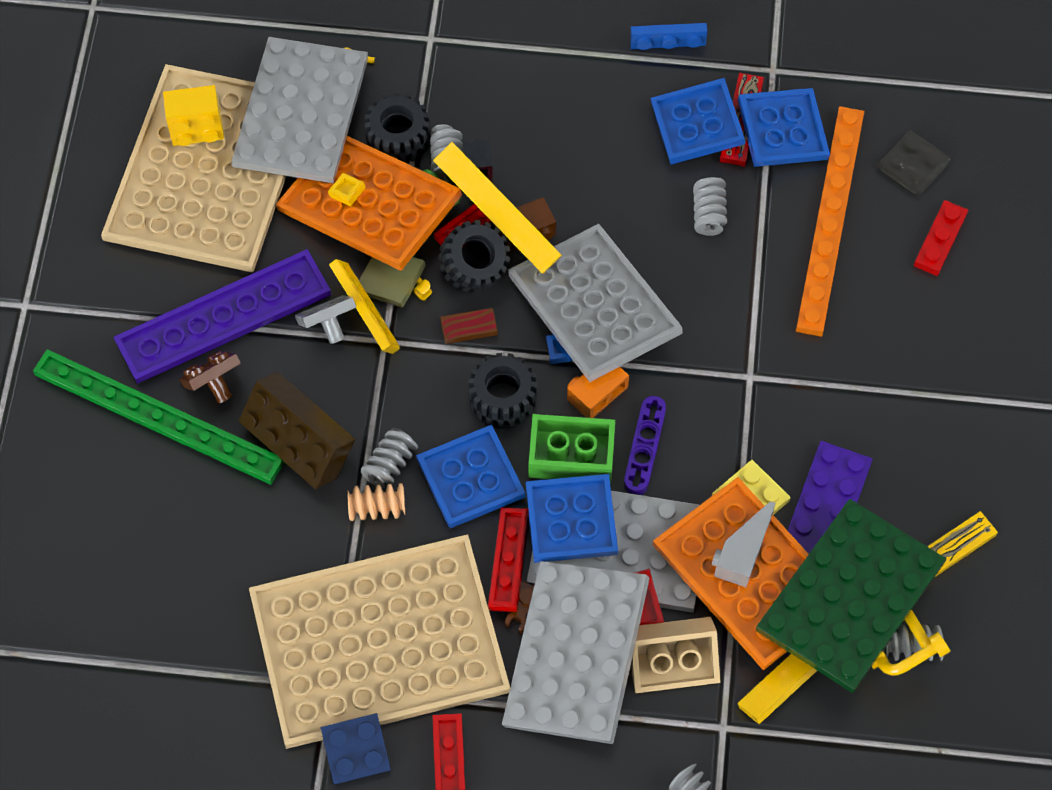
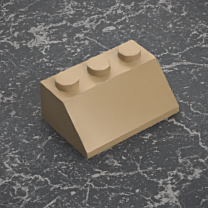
M704 617L640 625L631 661L635 693L720 683L717 630L712 618Z

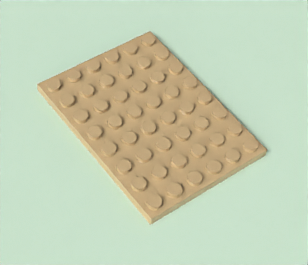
M165 64L102 231L101 237L103 241L254 272L276 208V203L286 179L285 175L232 167L231 161L255 82ZM215 85L221 109L224 139L211 143L200 142L192 143L188 146H173L165 116L163 92Z
M468 535L249 588L286 749L323 740L320 727L377 713L380 725L507 694L510 691L509 681Z

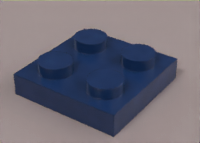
M377 713L320 727L334 784L391 770Z

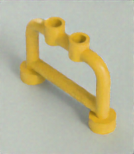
M911 610L905 621L922 649L897 664H891L883 651L872 668L876 669L879 667L885 674L891 676L900 675L936 653L943 657L951 652L939 632L928 637Z

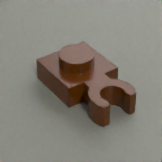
M521 581L517 612H512L506 617V628H509L513 621H519L521 623L519 633L523 634L534 586Z

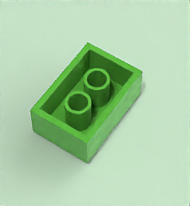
M533 414L529 478L559 479L609 474L611 484L615 420Z

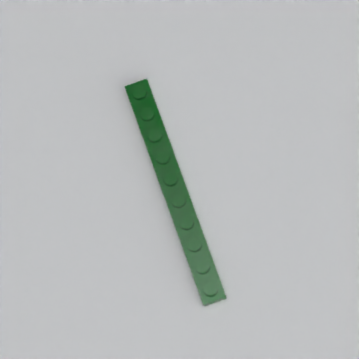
M48 349L33 370L34 375L270 485H272L284 464V461L272 452Z

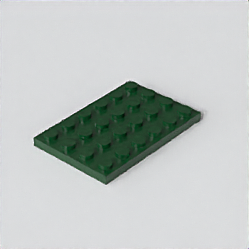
M849 499L758 623L756 631L851 693H854L944 565L946 558Z

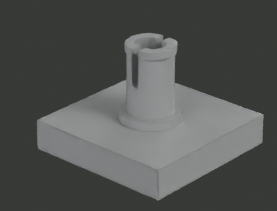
M341 295L295 315L298 325L305 328L322 323L329 343L333 344L344 339L336 316L356 308L353 297Z

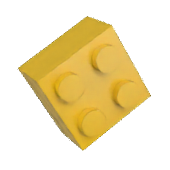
M215 85L163 92L165 116L173 146H188L192 143L200 142L211 143L224 139L222 115Z

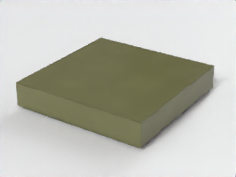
M372 257L359 282L370 298L403 308L426 264L424 260L412 257L402 271Z

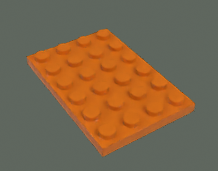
M347 136L334 183L298 178L276 203L278 211L402 271L460 199L462 192L460 188ZM343 173L364 182L366 187L351 207L331 198L328 193L329 189Z
M737 477L654 539L652 545L764 670L787 651L757 632L756 626L809 554L772 514L747 587L714 576L716 566L712 565L716 550H722L725 541L764 507V504Z

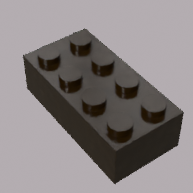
M279 372L256 381L239 419V422L314 489H318L337 479L356 440Z

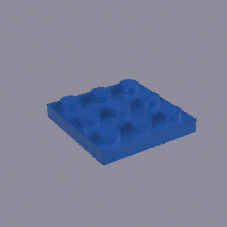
M725 78L650 98L670 165L745 144V138Z
M813 88L739 95L737 100L754 167L828 160L830 152Z
M492 425L416 455L417 462L449 529L525 498V491Z
M609 474L526 482L534 563L618 555Z

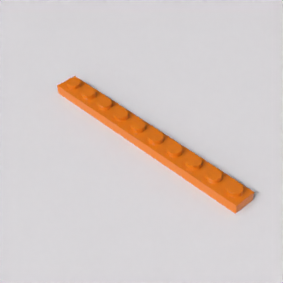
M841 106L838 109L796 332L820 337L823 335L864 111Z

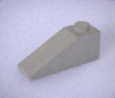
M770 501L725 541L722 550H716L712 565L716 566L715 577L747 587L776 503Z

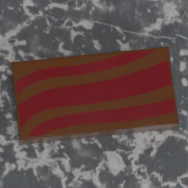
M493 308L440 317L445 344L498 335Z

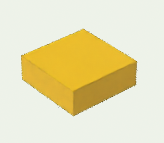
M343 173L329 189L328 193L331 198L351 207L366 187L364 182Z

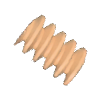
M402 483L398 485L396 492H394L391 484L387 485L386 492L382 491L380 485L376 486L374 493H372L369 485L365 486L363 493L360 492L358 486H354L352 494L348 491L350 521H354L356 513L359 514L361 520L366 519L368 512L372 520L377 519L379 512H381L383 519H388L390 511H392L395 519L399 518L401 510L405 514V496Z

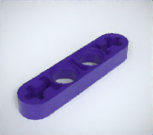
M657 396L647 397L641 406L624 477V488L629 494L643 495L649 486L666 413L664 400ZM652 406H657L654 421L649 420L650 409ZM645 428H650L655 431L656 435L652 439H645L641 436L640 432ZM644 452L649 455L650 460L647 463H639L634 457L637 453ZM636 470L641 472L638 487H634L632 482L635 480Z

